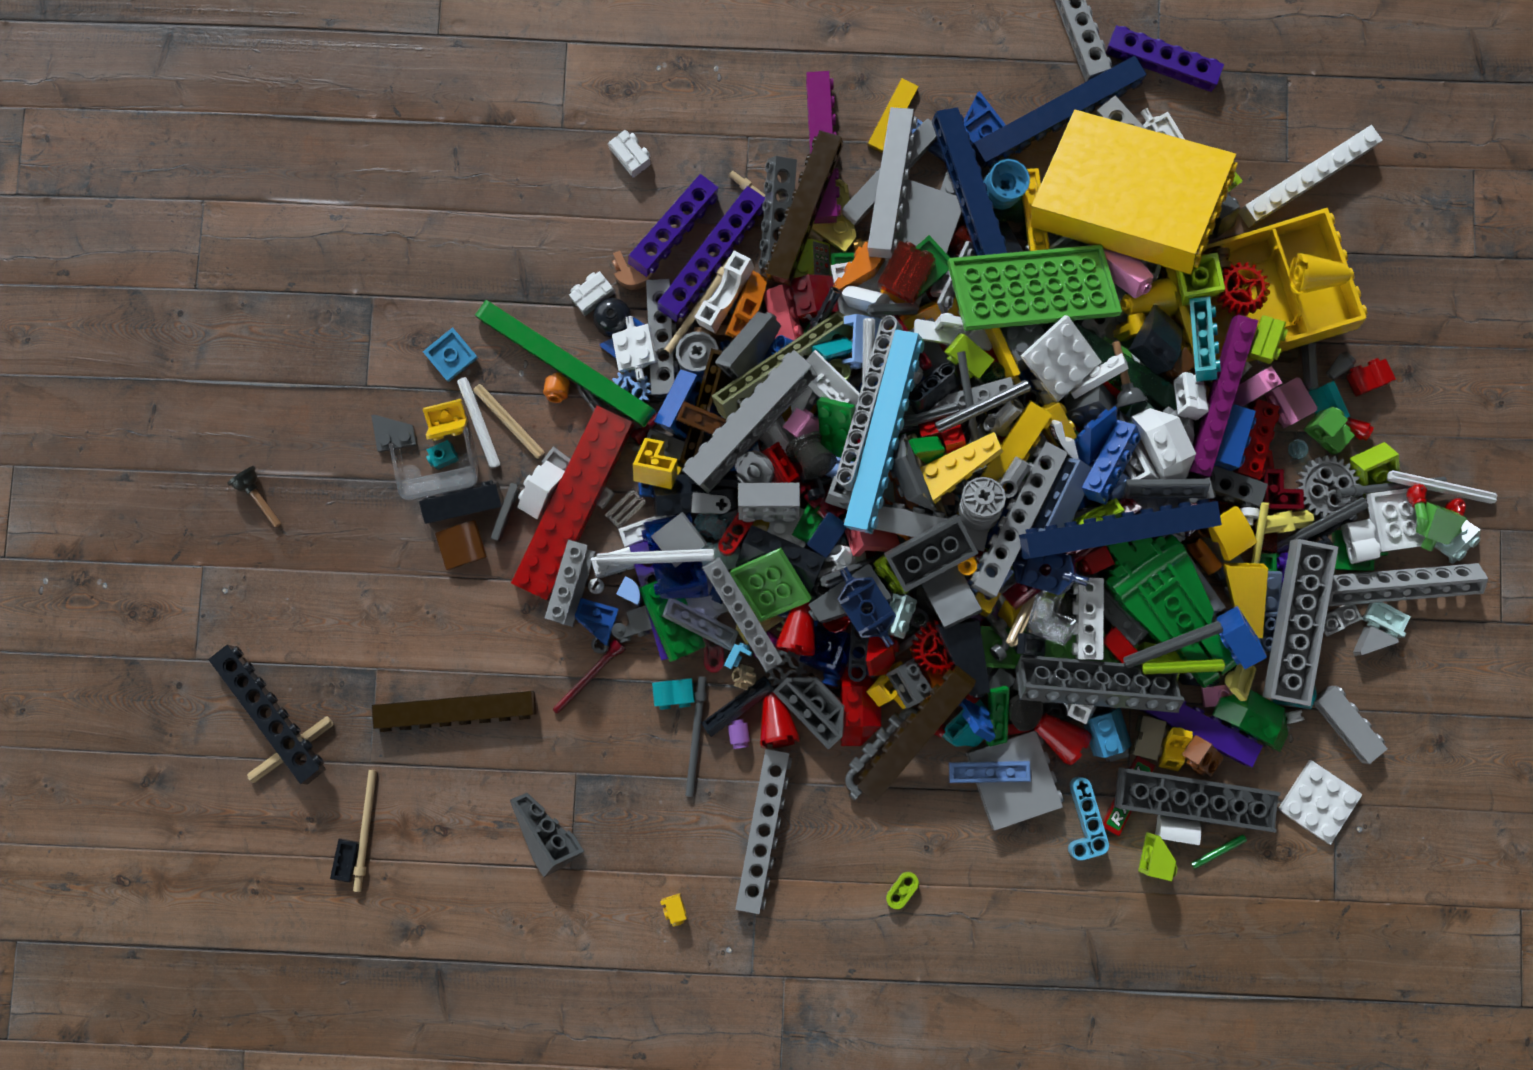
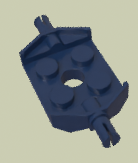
M1020 551L1012 564L1017 583L1059 596L1067 592L1073 584L1077 583L1088 586V583L1081 580L1089 582V578L1076 573V564L1074 557L1071 555L1059 553L1023 559L1022 551ZM1049 564L1051 566V573L1044 576L1041 569L1044 565Z
M845 567L846 576L843 569H841L839 572L845 579L846 584L837 599L861 637L879 636L886 647L890 646L889 643L893 645L894 642L888 634V629L896 615L872 577L854 578L848 568ZM864 602H870L873 605V610L870 613L862 612L861 606Z

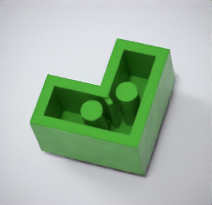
M1334 407L1316 413L1303 429L1332 455L1340 453L1355 436L1351 432L1350 427L1345 424L1348 419L1344 416V413Z

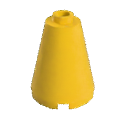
M1298 253V257H1294L1290 265L1289 278H1293L1294 284H1290V288L1294 294H1303L1344 285L1351 278V269L1348 268L1347 264L1304 253Z
M1169 278L1158 279L1151 283L1152 287L1147 294L1137 298L1132 297L1130 294L1124 295L1120 302L1121 309L1129 315L1144 313L1145 316H1148L1151 308L1156 304L1167 315L1173 316L1178 310L1179 298L1176 299L1175 292H1178L1177 287Z

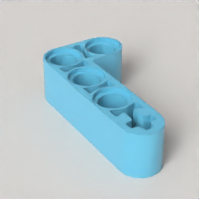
M1075 777L1070 781L1069 785L1085 838L1072 841L1068 846V852L1077 860H1086L1105 854L1109 849V842L1090 781L1083 777ZM1079 782L1084 783V786L1081 787L1082 791L1077 789ZM1088 800L1090 802V808L1089 810L1084 811L1082 808V804L1084 801ZM1091 820L1096 822L1094 830H1089L1088 823ZM1100 839L1102 847L1099 850H1095L1094 842ZM1078 845L1083 847V852L1080 855H1076L1074 851Z

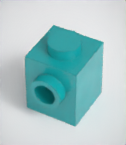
M449 440L426 449L429 454L426 458L430 466H434L438 470L459 461L454 446Z

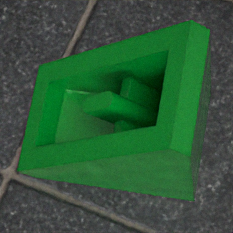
M938 436L909 440L915 455L925 464L944 455L945 448Z

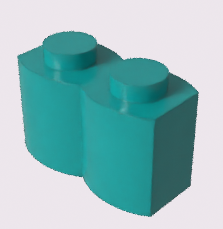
M692 678L652 683L654 707L659 706V710L671 709V705L679 704V708L691 707V703L695 702Z

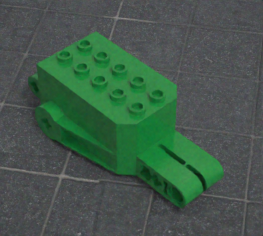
M1169 534L1164 538L1163 536L1105 545L1115 564L1099 571L1105 579L1104 585L1119 606L1149 632L1145 636L1148 642L1159 644L1212 623L1214 609L1187 551L1175 536ZM1219 634L1175 650L1182 661L1224 660V671L1191 673L1203 688H1206L1220 678L1219 674L1224 675L1237 665L1231 656L1230 650L1221 641Z

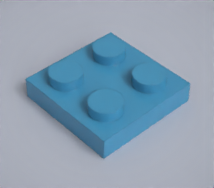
M453 327L423 351L447 382H450L478 359L476 354Z

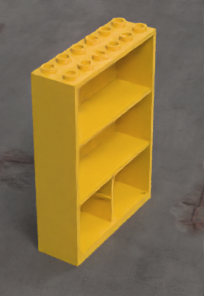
M1074 110L1033 201L1031 227L1090 245H1102L1107 250L1192 274L1194 267H1199L1202 258L1201 254L1206 250L1209 241V234L1212 235L1215 227L1214 222L1216 218H1219L1222 209L1221 205L1225 202L1229 192V185L1231 186L1234 181V173L1238 165L1235 162L1236 153Z
M1328 207L1208 244L1206 250L1201 254L1207 255L1212 250L1218 248H1229V261L1234 266L1237 262H1240L1242 266L1248 262L1250 268L1256 264V271L1263 269L1261 276H1268L1265 282L1270 283L1269 288H1267L1270 290V294L1266 296L1268 300L1266 303H1263L1261 309H1257L1254 314L1249 312L1245 317L1260 321L1262 315L1285 321V329H1288L1285 340H1280L1278 347L1281 348V352L1359 329L1368 315L1366 306L1362 305L1360 301V289L1358 286L1355 287L1353 281L1355 276L1352 268H1350L1351 278L1344 285L1303 294H1294L1290 288V284L1294 285L1293 278H1289L1292 259L1298 257V253L1347 264L1348 255L1345 249L1342 250L1340 244L1342 242L1339 231L1335 230V218L1332 213H1329ZM1161 266L1160 273L1162 278H1169L1177 287L1178 292H1175L1176 299L1179 298V305L1174 316L1177 324L1183 328L1182 340L1184 346L1194 356L1190 305L1182 306L1175 270ZM1231 278L1227 282L1228 292L1233 288ZM1253 287L1251 292L1253 294L1252 298L1253 300H1255L1257 296L1256 287ZM1217 295L1210 299L1211 306L1215 305L1216 317L1212 318V321L1217 323L1218 335L1214 336V342L1218 341L1219 353L1215 354L1216 360H1219L1232 317L1236 316L1235 310L1228 313L1229 308L1227 306L1222 309L1223 302H1217L1219 297ZM1247 357L1246 362L1253 361L1254 359Z

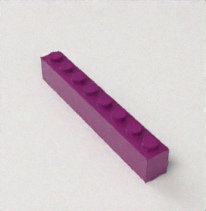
M829 71L806 72L810 154L813 149V138L818 136L819 130L836 135L832 126L836 125V118L831 108L835 107V100L830 90L834 89L833 78H830ZM834 168L814 224L837 223V216H841V206L837 204L836 199L840 198V188L836 186L835 181L839 180L838 168Z
M1241 315L1232 317L1220 355L1221 372H1217V380L1212 381L1207 398L1209 403L1208 412L1201 417L1193 443L1196 456L1190 467V473L1204 477L1211 476L1259 320Z

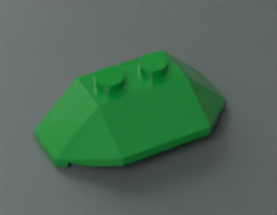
M1252 690L1249 691L1246 701H1240L1234 694L1220 697L1212 713V716L1258 739L1261 743L1278 752L1281 751L1288 737L1285 709Z

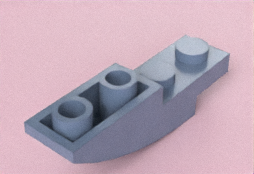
M1268 571L1263 638H1259L1264 651H1271L1283 575L1280 571Z

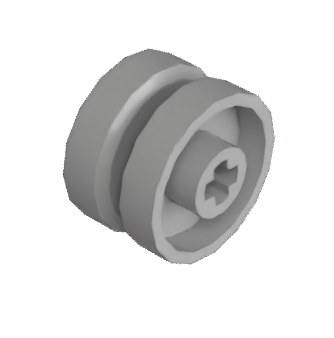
M704 332L686 334L680 339L676 347V357L680 369L696 374L703 379L711 348L719 350L716 340Z

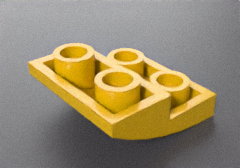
M1237 506L1220 515L1222 525L1208 528L1212 542L1219 543L1223 559L1227 561L1232 560L1257 543L1250 524Z

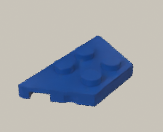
M980 91L976 94L964 118V126L970 135L971 145L1006 125ZM1018 149L1015 153H1021L1023 150Z

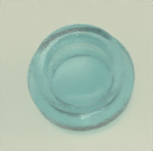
M1294 440L1289 444L1288 452L1291 457L1301 459L1307 455L1308 445L1303 440Z

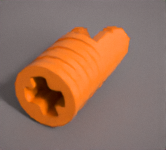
M1202 539L1188 544L1187 549L1207 575L1215 573L1223 566Z

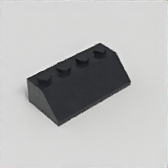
M687 474L677 475L672 489L652 485L655 517L678 515L681 512L684 514L691 513L693 493L707 492L698 484H690ZM715 486L707 493L726 496L731 503L730 509L736 508L733 487ZM720 499V502H716V506L719 507V510H722V507H726V503Z
M752 525L742 545L735 567L782 548L808 593L811 594L824 566L826 557Z

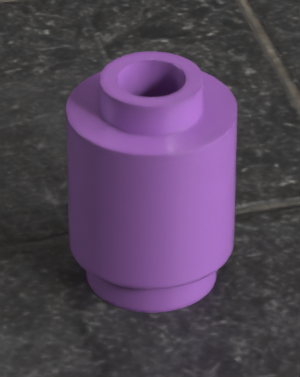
M743 719L734 720L731 722L732 725H728L730 744H733V749L749 747L748 723H743Z

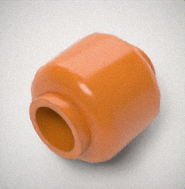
M553 373L545 379L543 394L550 402L560 403L568 397L570 381L561 373Z

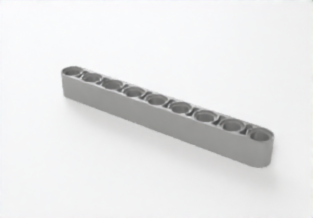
M891 315L885 316L880 322L836 474L837 482L848 491H853L895 330L903 331L901 324ZM878 381V384L872 387L873 384ZM873 400V402L867 406L868 402ZM865 419H868L867 422L862 425V422ZM862 438L861 442L856 444L857 440ZM854 457H857V458H856V461H854L853 463H851V460H852ZM851 476V479L845 483L846 478Z

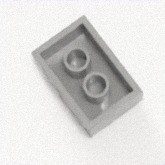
M738 483L739 520L744 522H753L755 520L773 522L775 519H783L785 522H792L795 519H799V483Z

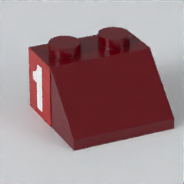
M808 274L793 278L791 285L797 315L802 323L811 321L818 314L830 287L834 286L832 276ZM836 302L830 316L839 311L838 302Z

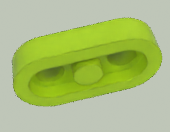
M902 873L888 891L886 901L891 908L901 909L904 907L918 888L919 881L914 873ZM906 878L911 879L910 885L904 884ZM897 894L900 896V899L895 902L892 900V897Z

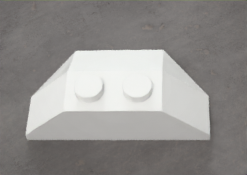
M1151 408L1131 416L1133 423L1138 428L1141 440L1159 479H1186L1196 452L1180 418Z

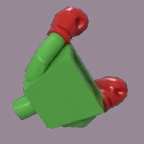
M1415 484L1407 490L1406 496L1409 503L1415 508L1416 532L1425 537L1420 547L1433 551L1437 542L1446 545L1450 544L1462 532V526L1467 520L1464 517L1466 503L1461 498H1454L1448 501L1444 507L1429 503L1425 497L1427 488L1423 484Z

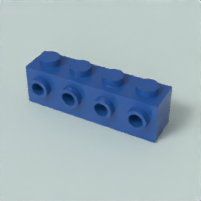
M1117 420L1082 486L1087 499L1106 505L1141 439L1135 424Z

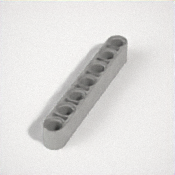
M926 119L913 133L915 134L914 146H910L912 160L911 163L907 164V169H910L937 141L930 119ZM880 169L841 210V214L855 226L874 208Z

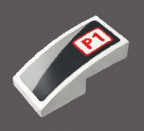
M1053 420L1049 430L1055 443L1060 449L1068 452L1067 457L1079 459L1074 439L1065 437L1062 422Z

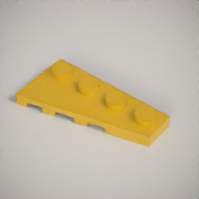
M995 432L920 467L935 504L941 500V496L953 491L958 483L970 478L975 470L979 467L983 468L1003 452Z

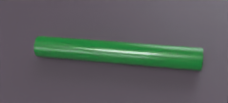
M1242 834L1192 861L1193 869L1195 870L1247 842V839Z

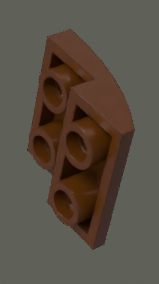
M475 520L435 533L446 570L471 564L487 557Z

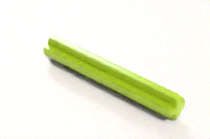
M1223 659L1144 662L1142 665L1143 674L1224 671L1225 669Z

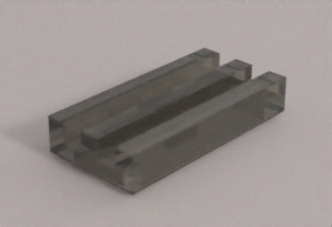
M632 488L605 516L620 529L647 502ZM634 494L636 497L613 518L611 515ZM638 500H640L641 502H640L638 505H636V506L618 523L617 520H618L628 509H630Z

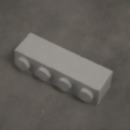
M1328 686L1317 695L1314 701L1315 707L1361 763H1372L1388 749L1384 745V739L1379 734L1374 733L1370 722L1360 716L1357 706L1346 699V693L1340 687Z

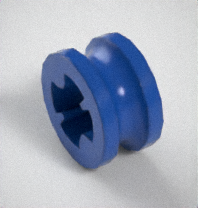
M823 673L824 680H821L822 683L838 687L837 681L840 680V677Z

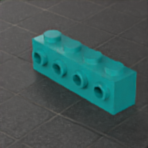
M1210 296L1192 298L1189 300L1196 382L1217 380V372H1221L1220 359L1216 360L1215 354L1219 353L1218 341L1214 342V336L1218 335L1217 323L1212 321V318L1216 317L1215 305L1211 306Z

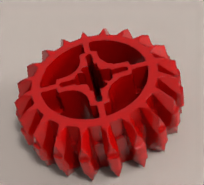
M1237 262L1235 266L1231 264V267H1228V269H1223L1222 276L1225 291L1217 295L1219 296L1217 302H1223L1222 309L1227 306L1229 308L1228 313L1235 310L1236 316L1240 315L1241 311L1244 316H1247L1249 312L1254 314L1257 309H1261L1263 303H1266L1268 300L1266 296L1270 294V290L1267 289L1270 283L1265 282L1268 276H1261L1263 269L1256 271V264L1250 268L1248 262L1243 266L1240 262ZM1231 278L1233 288L1228 292L1227 282ZM1253 287H1256L1257 296L1255 300H1253V294L1251 292Z
M934 620V626L927 622L928 628L926 630L923 626L920 627L922 634L917 632L914 634L919 639L912 640V643L917 645V647L911 648V651L917 653L913 658L914 660H919L917 663L919 667L924 665V671L927 672L931 668V673L935 674L938 669L939 674L942 675L944 668L946 670L951 669L950 666H953L950 657L947 658V651L936 634L935 624H939V621ZM930 636L931 643L929 646L925 647L926 650H923L924 643L926 639ZM937 642L942 645V646L940 647V648H941V650H940L941 653L936 650V648H937ZM928 655H938L942 662H932L925 657Z

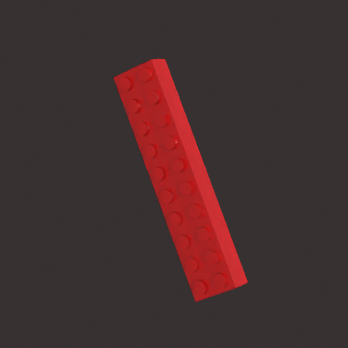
M598 405L596 406L511 584L550 601L568 540L579 541L633 430L634 424L632 421Z

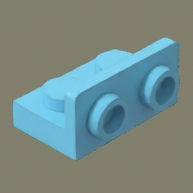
M741 642L739 645L734 644L724 666L733 669L734 666L738 667L742 656L739 655L740 652L752 657L751 647Z

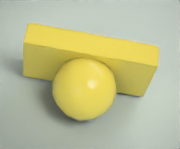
M1242 664L1237 665L1235 671L1229 672L1225 677V684L1240 701H1246L1256 672L1254 666L1244 669Z

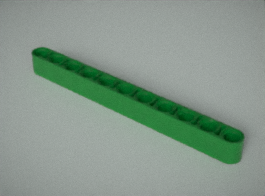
M488 300L483 302L474 315L483 323L645 428L656 412L652 407Z

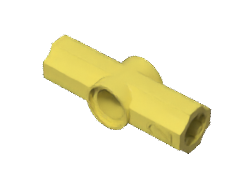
M1309 510L1286 511L1271 516L1268 515L1264 534L1274 532L1278 534L1305 528L1313 523L1314 516ZM1257 519V521H1256V523H1255V529H1256V530H1257L1258 519Z

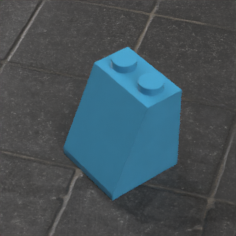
M1121 708L1093 714L1087 724H1084V728L1092 734L1089 744L1095 757L1106 758L1123 753L1132 746Z

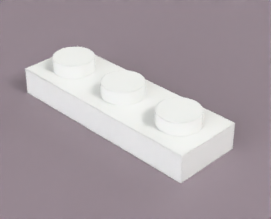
M1121 353L1118 356L1109 358L1107 362L1097 366L1070 391L1074 399L1129 369L1123 354Z

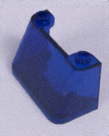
M686 513L685 516L693 523L691 513ZM676 516L644 522L645 530H642L641 533L643 542L648 543L649 551H662L651 536ZM701 561L682 562L676 568L672 563H652L657 582L653 584L656 596L660 595V599L709 597L708 583Z

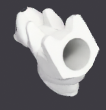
M837 545L834 546L825 560L835 563L830 570L832 573L865 560L866 553L864 552L860 557L852 555L849 546Z

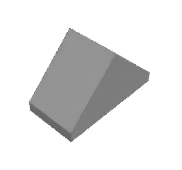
M1372 626L1364 627L1353 654L1354 656L1364 655L1399 641L1398 638Z

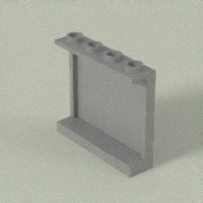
M908 179V181L904 182L906 197L902 198L901 204H904L903 215L899 216L898 220L901 222L900 234L896 233L898 248L897 252L893 251V255L904 258L928 235L947 253L961 214L957 196Z
M568 540L545 619L574 627L575 613L580 598L583 597L592 567L591 558H594L596 553L595 551L588 550V545Z
M1035 730L1007 739V743L966 752L968 762L1030 761L1031 782L976 783L990 826L994 831L1063 807L1061 803L1064 801L1062 793L1055 786L1057 782L1056 776L1053 771H1050L1048 766L1050 763L1047 752H1043L1041 746L1044 744L1043 739Z

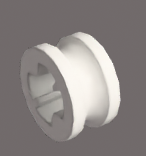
M1302 710L1285 713L1287 724L1305 720L1301 716Z

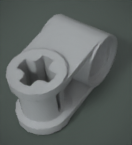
M693 493L691 513L722 514L728 512L731 503L726 496ZM720 499L726 503V507H722V510H719V507L716 506V502H720Z

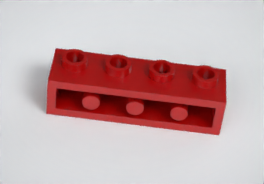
M1260 399L1249 403L1248 409L1256 411L1254 415L1256 423L1253 429H1250L1249 436L1251 439L1243 453L1245 455L1244 463L1232 472L1255 480H1260L1264 476V464L1270 454L1269 445L1275 435L1273 430L1279 420L1280 414L1278 411L1280 406Z

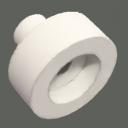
M1251 507L1240 508L1250 526H1253V520L1259 518L1260 509Z

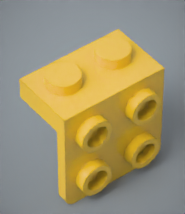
M462 399L423 408L428 425L426 439L437 441L444 438V435H460L466 429L468 419Z

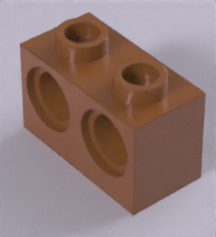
M1197 735L1193 737L1182 754L1187 759L1186 764L1192 767V770L1200 776L1205 774L1212 777L1224 759L1211 743Z

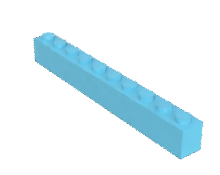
M895 330L844 526L851 530L873 534L874 529L877 528L878 511L882 508L884 502L883 492L884 489H887L889 483L888 473L894 464V450H897L899 445V431L904 426V412L909 407V393L914 388V374L919 369V355L924 350V341L919 333Z

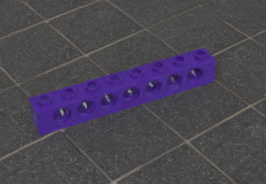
M746 186L659 299L657 305L659 311L675 322L680 317H685L689 310L688 306L698 300L701 289L708 287L711 282V276L714 273L716 274L722 266L721 263L724 259H729L734 251L733 247L742 242L744 239L743 234L746 230L750 231L753 228L756 217H761L764 213L762 208L765 200L764 196ZM747 209L751 213H744L742 210ZM732 224H738L740 227L734 228ZM727 238L729 241L722 242L720 239ZM715 252L718 256L712 257L709 253ZM705 267L707 270L700 271L698 270V268ZM693 281L696 283V285L689 286L687 285V282ZM677 296H682L685 299L683 301H678L675 298Z

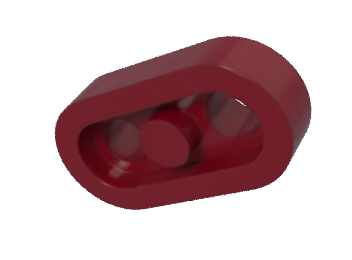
M704 638L706 646L704 647V666L710 672H719L724 666V648L719 645L712 647L710 640ZM712 659L718 661L717 666H711L710 662Z

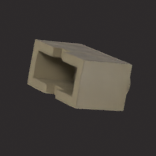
M1138 715L1135 731H1138L1137 739L1133 738L1129 754L1157 761L1158 757L1160 758L1162 755L1163 746H1161L1162 739L1166 737L1168 730L1166 721Z

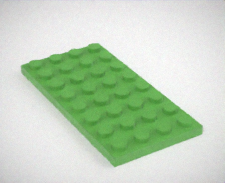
M1102 245L949 258L947 262L964 331L1058 322L1064 315L1069 316L1074 321L1116 317L1122 313Z

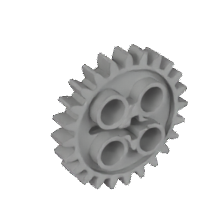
M1324 456L1322 459L1318 457L1315 458V462L1313 460L1309 461V466L1305 465L1302 467L1304 472L1298 473V476L1302 479L1295 481L1297 484H1300V487L1296 489H1304V505L1307 504L1306 510H1313V516L1320 513V519H1322L1326 515L1358 500L1351 495L1337 496V489H1342L1338 484L1339 479L1344 483L1343 488L1359 485L1355 481L1360 477L1353 476L1356 470H1349L1350 463L1343 465L1344 459L1337 461L1336 456L1331 457L1330 460L1328 456ZM1321 470L1326 473V479L1321 477ZM1313 487L1318 490L1317 496L1312 493ZM1331 496L1335 498V505L1330 502Z

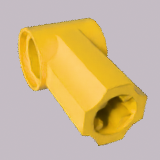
M1145 314L1129 315L1127 321L1117 325L1116 329L1113 330L1114 337L1119 342L1136 337L1146 319Z

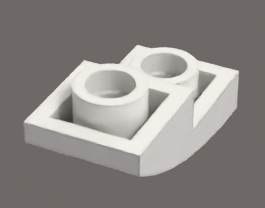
M1342 605L1327 613L1324 627L1326 637L1363 619L1356 605Z

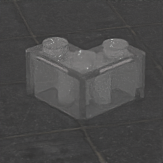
M1041 590L1035 596L1026 632L1064 646L1072 637L1076 620L1057 613L1062 596Z

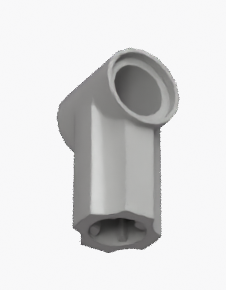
M1016 399L1009 400L996 415L989 414L986 417L984 429L991 433L995 432L996 435L1001 437L1006 436L1010 432L1011 423L1024 411L1023 406Z
M1017 456L1004 475L997 480L1001 486L1005 483L1012 484L1011 489L1005 491L1006 498H1011L1017 493L1018 486L1032 467Z

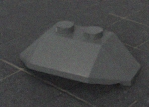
M903 434L899 440L898 448L893 455L894 464L890 470L893 479L897 477L900 483L896 487L901 497L905 496L906 500L934 511L937 509L936 505L932 500L907 436Z
M787 677L773 691L828 750L843 737L845 706L817 677Z

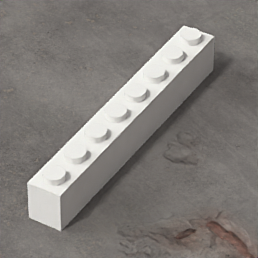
M1370 125L1246 204L1238 212L1248 228H1250L1374 149L1382 141V138L1374 127Z

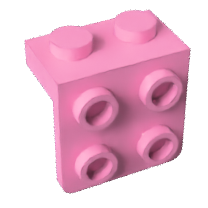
M1295 378L1265 394L1267 402L1280 406L1278 421L1283 428L1317 411L1316 404L1300 378Z

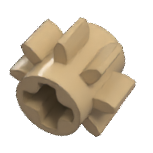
M743 664L740 665V668H735L732 673V680L735 682L734 686L747 690L748 686H753L756 682V674L753 672L754 668Z

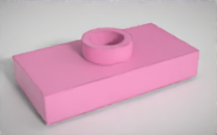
M1227 685L1201 687L1203 707L1216 706L1220 697L1229 696L1233 693Z

